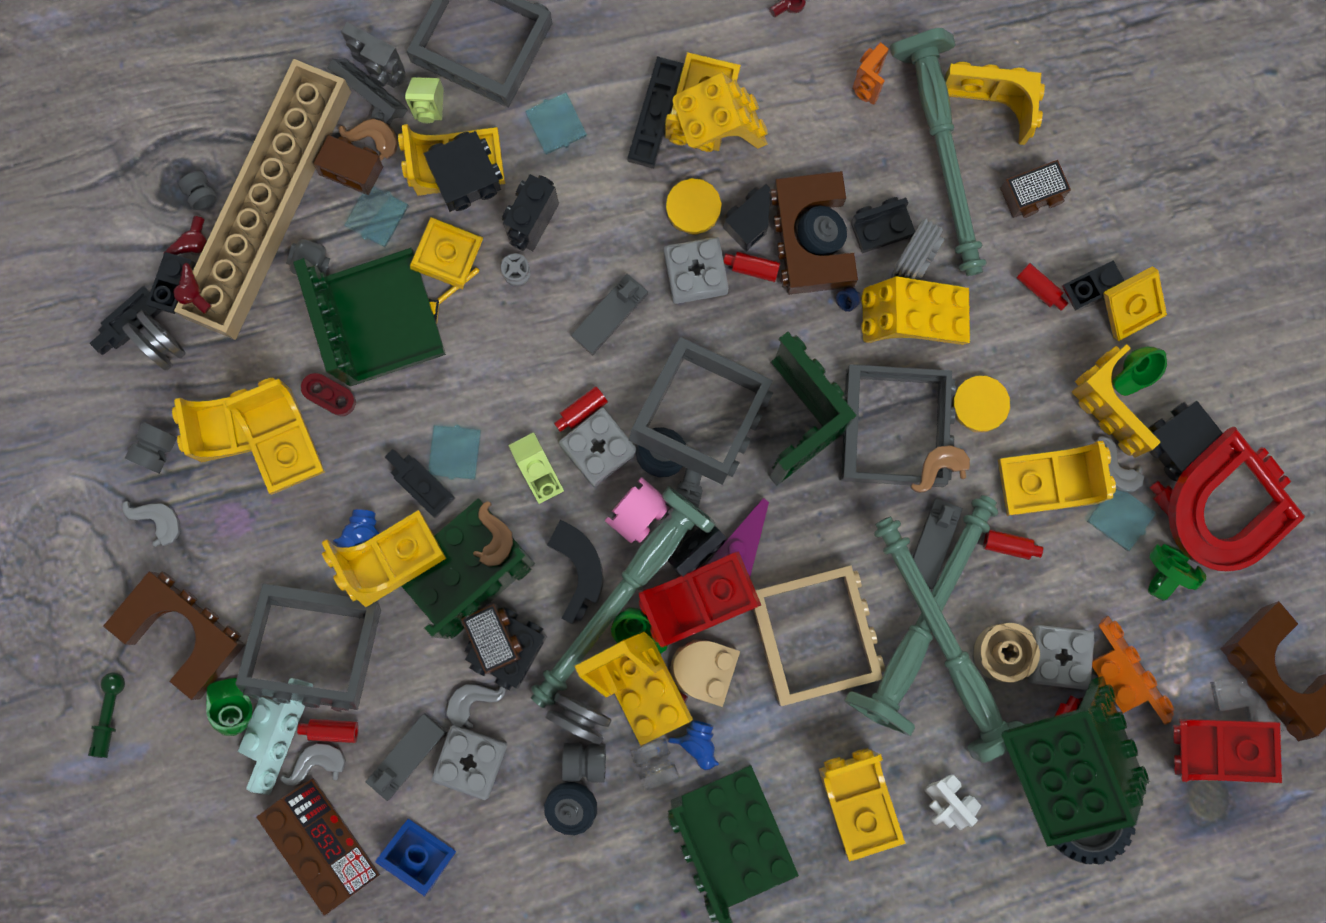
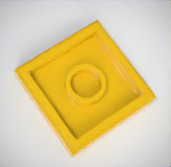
M430 217L410 264V269L463 289L482 244L483 237Z
M1153 266L1103 292L1112 335L1117 341L1167 316L1159 271Z

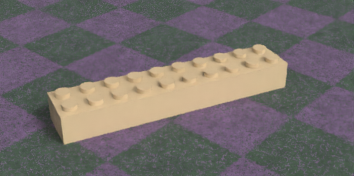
M293 59L193 270L200 288V295L212 307L203 314L193 303L181 304L178 302L174 310L178 315L188 321L236 340L316 169L313 163L327 136L332 135L351 94L345 79Z

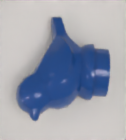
M353 510L352 516L349 518L350 524L344 527L342 535L338 539H334L333 542L337 544V547L348 548L362 544L380 534L374 527L377 521L375 520L376 513L368 510Z
M692 720L690 725L687 726V734L681 737H669L668 742L681 745L696 760L701 769L710 770L714 766L719 765V762L714 757L715 747L711 741L713 725Z

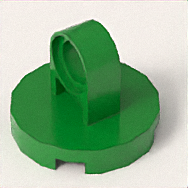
M1156 544L1149 554L1152 563L1159 571L1151 580L1148 593L1162 601L1168 599L1179 585L1197 590L1206 581V574L1198 565L1194 569L1187 563L1189 558L1172 546L1163 544L1160 547L1159 544Z

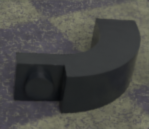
M560 520L547 546L568 557L577 569V589L562 617L563 620L574 625L576 620L582 621L589 607L584 604L587 599L596 604L598 603L603 587V568L599 555L590 540L580 530Z

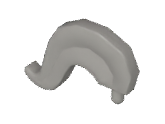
M1105 436L1096 438V442L1104 441L1105 447H1108L1110 450L1111 463L1108 466L1110 476H1113L1115 479L1116 489L1132 493L1143 486L1144 476L1141 474L1143 468L1139 466L1136 471L1134 469H1123L1118 464L1115 442Z
M123 502V513L130 520H154L156 524L155 534L158 538L152 543L154 547L160 544L162 546L172 544L180 535V521L174 510L167 505L151 503L131 508L130 502Z
M466 684L455 690L449 699L446 715L452 725L466 726L472 729L473 724L468 719L471 716L470 708L473 702H498L504 697L506 689L500 686L499 690H493L480 685Z
M316 743L309 746L299 756L292 776L286 777L283 775L281 781L288 786L299 785L314 765H320L326 771L333 772L332 779L337 780L339 772H343L346 763L343 752L331 744Z

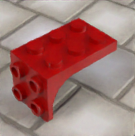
M739 551L698 568L691 573H687L683 577L680 576L656 587L639 592L640 608L649 619L653 639L661 647L680 641L762 606Z
M1179 719V725H1173L1174 744H1180V755H1174L1175 775H1180L1182 782L1190 780L1282 783L1280 722Z

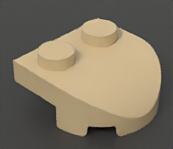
M694 639L683 647H679L672 658L670 667L671 675L674 677L678 690L685 695L723 707L740 651L703 639Z

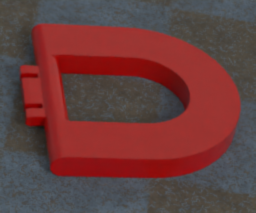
M1236 427L1227 429L1184 470L1173 488L1169 502V526L1173 539L1179 549L1195 563L1217 571L1241 570L1260 561L1305 517L1284 490L1291 480L1283 475L1284 471L1273 457L1268 455L1269 452L1266 448L1261 447L1255 452ZM1244 462L1273 500L1238 534L1230 538L1218 539L1210 533L1204 519L1205 504L1210 494Z

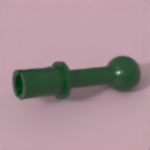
M108 673L101 680V689L105 694L98 726L91 727L94 732L88 756L108 758L112 732H116L115 728H110L116 697L125 687V680L119 673Z

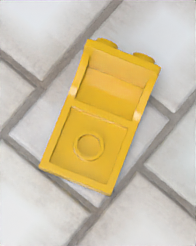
M687 52L676 94L720 73H724L732 81H737L741 65ZM673 104L671 114H667L666 139H670V142L676 145L683 146L686 145L687 141ZM722 138L698 147V149L705 152L719 151Z
M968 62L950 64L944 77L949 97L1003 103L1018 118L1019 145H1025L1029 138H1033L1036 128L1041 126L1043 112L1039 110V101H1042L1045 91V84L1041 83V73L1029 72L1025 68L1000 69L996 65L971 66Z
M724 73L711 77L673 97L675 110L686 141L691 148L695 149L716 139L728 136L742 137L757 149L768 145L765 138L768 131L762 119L759 120L756 110L759 109L755 96L749 94L745 87L741 88L736 80L732 81Z
M408 124L402 125V133L398 134L400 150L404 151L406 160L401 161L404 178H407L408 186L414 188L417 196L441 193L426 162L424 153L435 144H446L453 141L457 135L463 132L443 135H422L413 132ZM498 128L465 131L469 133L476 131L480 140L486 139L491 154L487 156L491 164L497 163L503 179L499 180L500 185L505 184Z
M898 276L864 288L861 297L863 306L861 330L865 343L891 338H915L959 345L970 343L969 288Z
M1126 344L1120 349L1115 346L1101 356L1092 368L1085 371L1075 381L1078 386L1071 393L1079 400V406L1086 413H1092L1099 421V427L1108 435L1112 434L1119 441L1118 446L1125 454L1136 458L1153 450L1161 442L1117 397L1111 383L1113 368L1117 361L1131 349Z
M275 378L262 380L258 383V387L249 391L247 389L235 391L230 395V399L224 401L226 407L232 411L243 429L269 494L273 495L325 473L292 389L280 379L275 380Z
M231 397L211 401H187L183 398H176L174 400L175 407L172 408V415L175 423L179 425L180 435L177 436V443L181 452L200 462L252 452L237 418L224 403V401Z
M1097 441L1087 446L1068 450L1000 458L998 465L1007 516L1096 505L1113 499V493L1116 492V483L1114 477L1110 476L1108 464L1111 463V454L1109 448L1105 447L1104 441Z
M419 510L357 546L341 548L334 546L328 539L322 542L325 549L322 556L330 568L334 567L337 573L333 576L336 584L341 591L346 590L353 602L358 600L364 607L371 605L446 559Z
M868 748L852 752L853 758L847 760L836 757L824 761L825 767L818 769L849 862L906 844L883 776L880 762L883 760L882 755Z

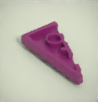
M765 498L760 501L706 565L739 551L747 572L751 576L769 505Z

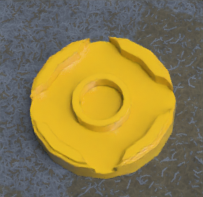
M694 178L683 180L675 185L668 194L666 202L668 220L679 231L692 235L705 233L714 227L718 221L721 211L720 196L713 185L708 182Z
M974 376L965 380L957 388L956 394L952 399V407H955L957 421L968 428V430L988 432L996 429L1006 420L1010 411V397L1006 388L998 380L989 376Z

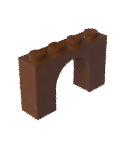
M843 171L780 178L775 180L774 189H770L771 206H776L777 216H773L775 233L780 232L781 243H777V253L779 260H784L785 270H781V282L783 287L787 286L788 295L855 287L858 281L854 253L829 256L814 255L800 246L794 233L796 221L811 208L818 206L830 208L844 206L846 192Z
M149 571L103 627L125 645H136L151 625L162 615L169 612H178L184 615L194 628L195 646L190 657L169 682L189 699L199 700L207 692L208 685L218 679L245 644L239 640L241 635L235 629L228 625L225 628L217 622L219 616L207 607L204 610L195 603L198 599L185 589L181 592L174 586L176 581L170 575L163 571L160 574Z
M1278 601L1257 611L1220 649L1227 656L1228 661L1247 680L1248 685L1265 701L1269 710L1282 721L1287 731L1298 741L1318 737L1326 728V674L1318 676L1303 693L1289 688L1279 676L1275 664L1277 647L1298 623Z

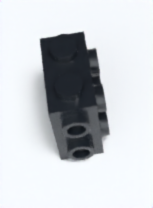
M476 131L472 133L463 132L457 135L453 141L446 144H435L424 153L426 162L449 212L465 210L471 206L472 202L479 199L488 200L494 197L497 191L501 190L499 180L503 179L497 163L491 164L487 156L491 154L485 138L480 140Z
M530 174L526 182L523 180L520 182L515 193L517 198L512 206L508 205L502 216L506 235L510 240L509 243L522 251L525 248L532 252L534 251L559 206L556 188L553 186L554 183L542 175H539L537 178Z
M1184 401L1170 411L1173 415L1167 421L1161 418L1148 428L1161 442L1149 453L1153 457L1159 458L1165 466V473L1173 481H1177L1184 470L1223 434L1198 401L1189 405Z
M504 607L511 624L506 625L511 636L516 634L523 651L519 652L521 659L489 674L497 677L495 680L496 684L510 690L512 686L515 688L520 687L547 637L541 634L544 628L531 621H528L526 625L516 620L518 614ZM470 640L465 649V652L468 653L465 660L471 663L469 667L471 670L485 676L483 667Z

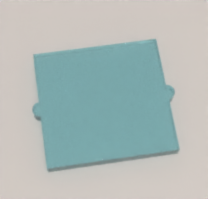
M567 93L549 101L544 99L542 104L525 111L546 155L562 147L568 148L569 144L587 136Z
M372 187L369 195L362 194L344 226L360 234L364 240L369 239L386 247L409 205L393 197L390 192L385 193Z
M434 425L428 471L434 476L449 477L450 480L455 478L475 480L481 430L465 429L459 425L455 427Z
M1116 489V492L1113 493V499L1098 504V507L1087 522L1125 550L1130 551L1139 537L1146 534L1145 529L1156 513L1128 492Z

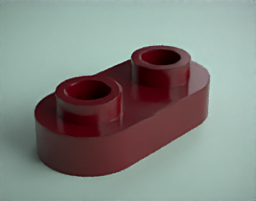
M309 374L301 383V392L306 399L336 416L349 415L356 406V398L349 389L322 374ZM321 385V392L315 394L313 392L314 387ZM346 398V404L343 407H338V400Z

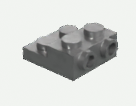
M346 22L341 31L346 40V45L350 48L352 57L365 65L364 67L368 70L371 80L380 86H385V84L392 88L399 86L404 80L405 68L396 48Z

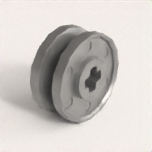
M141 310L136 314L138 320L143 325L141 329L130 323H127L122 328L128 337L163 370L168 371L172 364L165 354L170 352L182 358L186 352L156 320Z
M557 693L554 700L564 710L562 713L548 710L545 717L563 729L600 745L603 736L593 728L595 724L609 727L612 719L580 701Z

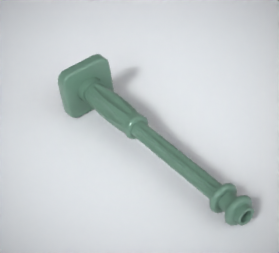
M935 28L897 41L890 45V50L894 58L903 63L915 65L921 105L930 129L929 133L931 136H935L959 242L955 252L961 254L963 264L959 266V270L965 272L966 276H973L983 273L982 267L987 262L979 257L978 249L982 248L983 244L980 241H976L951 133L954 130V125L952 123L949 93L938 60L940 53L953 49L956 44L953 34L943 28Z
M667 486L662 493L663 499L672 506L668 511L669 515L644 541L627 569L622 572V581L552 671L545 670L543 672L545 680L542 684H535L531 687L533 692L531 699L540 707L545 708L547 705H555L554 695L558 690L565 691L567 689L565 681L575 670L574 666L583 660L636 590H642L644 585L666 563L687 530H691L696 525L706 533H709L716 525L711 517L672 487Z
M981 495L980 499L972 500L971 504L974 511L971 515L963 517L966 526L932 591V595L941 612L981 534L990 531V526L987 523L989 518L998 515V509L995 507L997 502L988 496ZM922 612L916 624L909 626V631L894 652L877 693H873L872 697L869 698L851 691L844 700L848 705L873 722L907 736L912 735L915 725L898 713L900 709L899 703L913 683L928 646L933 640L932 631Z
M891 516L875 524L877 530L874 532L875 537L883 538L886 547L883 549L884 554L892 555L947 659L944 664L948 668L959 697L981 731L979 733L981 737L967 746L971 757L981 763L991 761L1008 752L1001 736L1002 732L1025 725V723L1015 720L1007 723L1005 720H1002L986 682L969 658L968 652L961 650L906 545L910 543V539L908 537H901L897 529L901 526V522L899 520L893 521Z

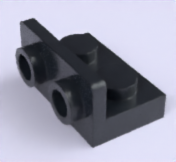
M893 197L884 201L882 206L873 209L872 206H866L856 211L851 225L862 254L913 237L916 231L906 208L908 205L907 198L899 200L898 197Z
M716 526L709 533L699 528L675 549L667 562L679 576L683 577L697 569L725 543L726 537Z

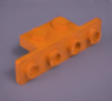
M1109 616L1103 618L1099 627L1114 649L1092 660V668L1098 677H1104L1106 685L1110 684L1116 696L1115 702L1122 713L1149 701L1165 725L1170 723L1174 716V707L1167 696L1161 695L1156 687L1157 681L1149 670L1145 671L1140 663L1139 653L1132 645L1129 646L1123 638L1124 632L1119 623L1112 621Z

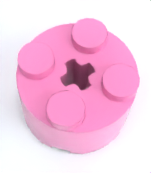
M642 477L637 481L641 486L638 489L632 487L612 510L615 517L610 519L607 516L605 519L609 526L630 543L635 540L641 543L651 531L647 526L653 519L659 521L670 508L666 505L667 502L663 499L662 494Z

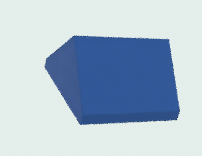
M407 819L378 856L375 863L425 896L431 891L456 851L410 819Z

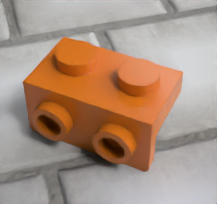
M881 42L874 50L869 48L860 60L862 64L856 72L857 75L852 88L859 99L864 102L869 101L873 105L878 100L884 84V79L878 74L882 70L889 48Z

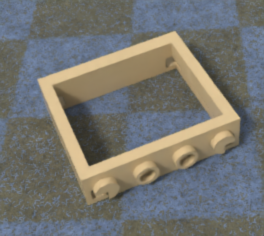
M851 565L756 590L762 606L753 609L779 706L882 680L885 665L882 656L876 655L874 644L878 643L873 626H868L866 616L870 615L868 604L865 598H860L858 588L862 587L858 571H853ZM844 577L870 673L790 694L764 598Z

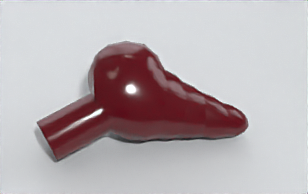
M781 0L770 7L769 10L774 18L785 11L799 13L804 9L806 1Z
M194 216L190 230L181 234L165 252L174 255L189 252L201 253L207 242L206 237L201 233L205 219L200 216Z
M188 263L183 264L179 285L174 289V297L181 304L193 303L205 314L212 305L200 295V288L191 266Z

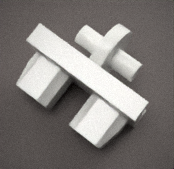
M953 774L929 784L924 791L933 800L929 805L935 812L931 818L933 824L937 825L943 821L948 828L955 825L959 830H962L967 826L973 827L978 821L975 816L981 805L970 795L966 796L962 801L958 799L955 793L960 789L961 782Z

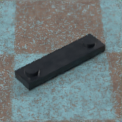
M657 56L627 162L654 169L666 130V117L671 112L673 97L677 92L684 63Z

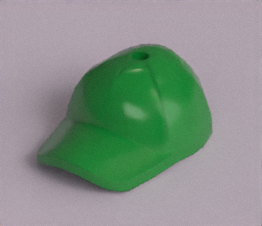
M1149 346L1132 351L1124 360L1123 371L1113 379V388L1119 394L1128 396L1154 384L1166 371V352L1160 348Z
M628 607L623 609L615 617L611 625V635L617 643L643 632L653 639L649 619L639 608ZM654 640L660 654L668 648V645L665 647H661L659 643H657Z
M237 678L213 682L207 687L206 714L208 721L214 730L225 736L240 734L247 728L252 719V703L249 696L243 695L236 686Z

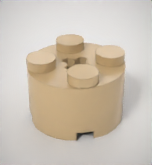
M1016 623L995 624L983 630L976 639L974 662L976 667L991 680L1017 682L1035 671L1040 659V650L1033 634L1024 626ZM1002 648H1007L1011 656L1004 658Z

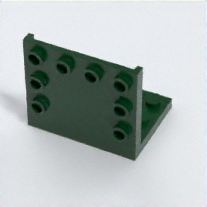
M412 248L328 276L324 272H320L316 265H312L305 258L293 262L325 370L328 374L350 387L446 355L421 273L410 269V264L415 255Z
M789 331L778 339L781 343L775 359L770 363L821 424L822 428L818 430L816 426L801 437L802 439L796 446L797 448L790 445L778 455L770 479L776 486L843 435L857 416L842 398L845 394L839 385L828 381L824 376L826 371L822 364L815 358L811 360L805 352L807 348L803 341L797 335L793 337Z
M479 498L434 536L446 559L401 586L434 624H428L424 627L431 637L453 639L465 628L461 620L462 618H467L471 614L483 609L515 580L520 581L532 570L530 567L535 564L514 538V544L509 557L499 566L488 567L479 562V557L473 555L474 551L483 552L484 547L489 545L493 539L492 533L479 519V509L483 505Z
M1103 676L1091 680L1079 710L1007 729L1001 734L1047 847L1136 826L1141 806H1143L1146 786L1149 783L1148 773L1145 767L1140 766L1137 761V746L1133 739H1128L1125 731L1127 729L1125 717L1121 711L1117 712L1114 701H1116L1114 690L1110 684L1106 685Z
M752 765L671 799L668 819L674 833L681 832L685 844L680 847L687 864L693 861L697 874L692 876L699 893L706 891V894L703 895L705 907L712 923L716 921L719 923H733L729 907L799 876Z

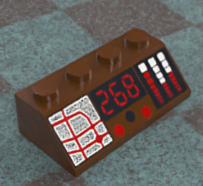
M314 778L278 800L256 817L324 916L380 875Z

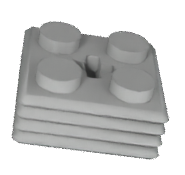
M927 218L923 219L899 258L891 278L898 276L921 280L930 265L927 259L933 261L945 238L940 236L943 231L942 227L938 228L937 224L933 225L932 221L928 222Z
M718 237L664 247L665 262L674 304L728 294L729 286ZM694 265L703 268L698 276H695L694 271L689 272Z
M600 408L559 441L561 448L593 487H597L636 456V447L629 441V438L604 408ZM594 442L605 443L602 454L598 451L591 452L594 448Z
M1042 625L1033 626L1032 634L1039 646L1040 659L1035 671L1028 676V682L1030 684L1087 690L1092 674L1094 632ZM1063 650V654L1067 656V659L1062 662L1061 666L1060 660H1057L1055 656Z
M452 725L432 776V782L482 800L488 799L504 757L507 743L464 727ZM471 754L474 756L473 761L477 763V766H473L468 770L465 768L466 764L463 762V758H467Z

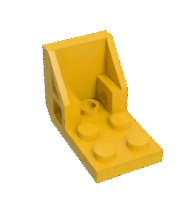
M645 632L628 638L574 666L579 677L603 696L608 697L615 693L640 746L693 720L654 640Z

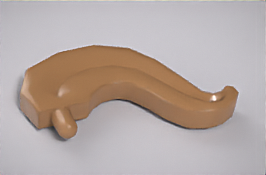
M369 119L358 124L350 131H347L345 126L339 127L341 137L351 142L371 137L375 141L376 149L380 152L379 157L381 161L384 157L389 159L397 151L398 139L394 130L385 121Z
M954 446L937 447L928 453L923 463L920 484H912L911 489L919 493L930 490L940 468H947L953 472L959 471L960 478L965 479V471L969 470L970 466L969 457L963 449Z
M487 501L479 509V519L492 533L493 539L489 545L484 547L483 552L474 551L473 555L480 558L479 562L492 567L501 565L509 557L514 543L512 532L506 524L489 513L488 509L492 504Z

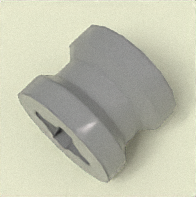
M509 254L501 263L504 279L510 285L521 286L529 280L531 275L530 266L527 259L521 254Z

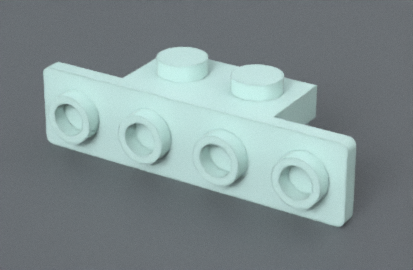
M290 678L288 682L289 684L313 687L312 683ZM261 697L258 700L238 750L239 753L257 761L246 788L248 791L267 795L271 794L305 708L301 701L291 700L289 704H279L266 697Z

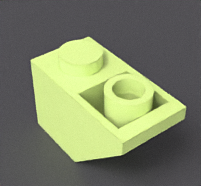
M412 77L405 94V100L414 119L422 123H433L434 120H442L444 88L440 78Z
M534 432L508 445L539 504L564 492Z

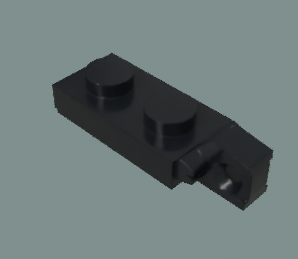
M142 286L101 322L102 326L98 329L100 334L90 342L91 346L98 353L104 355L113 347L117 349L130 340L122 327L130 323L141 329L143 325L136 315L141 310L145 311L153 319L162 312V310L146 305L150 291L145 286Z
M392 449L385 456L395 467L391 472L394 479L434 518H437L454 501L455 497L418 460L412 458L409 454L403 458Z

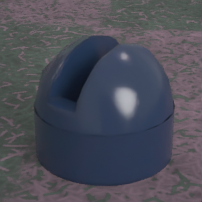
M854 287L844 288L836 296L837 304L842 310L850 312L860 304L861 294Z

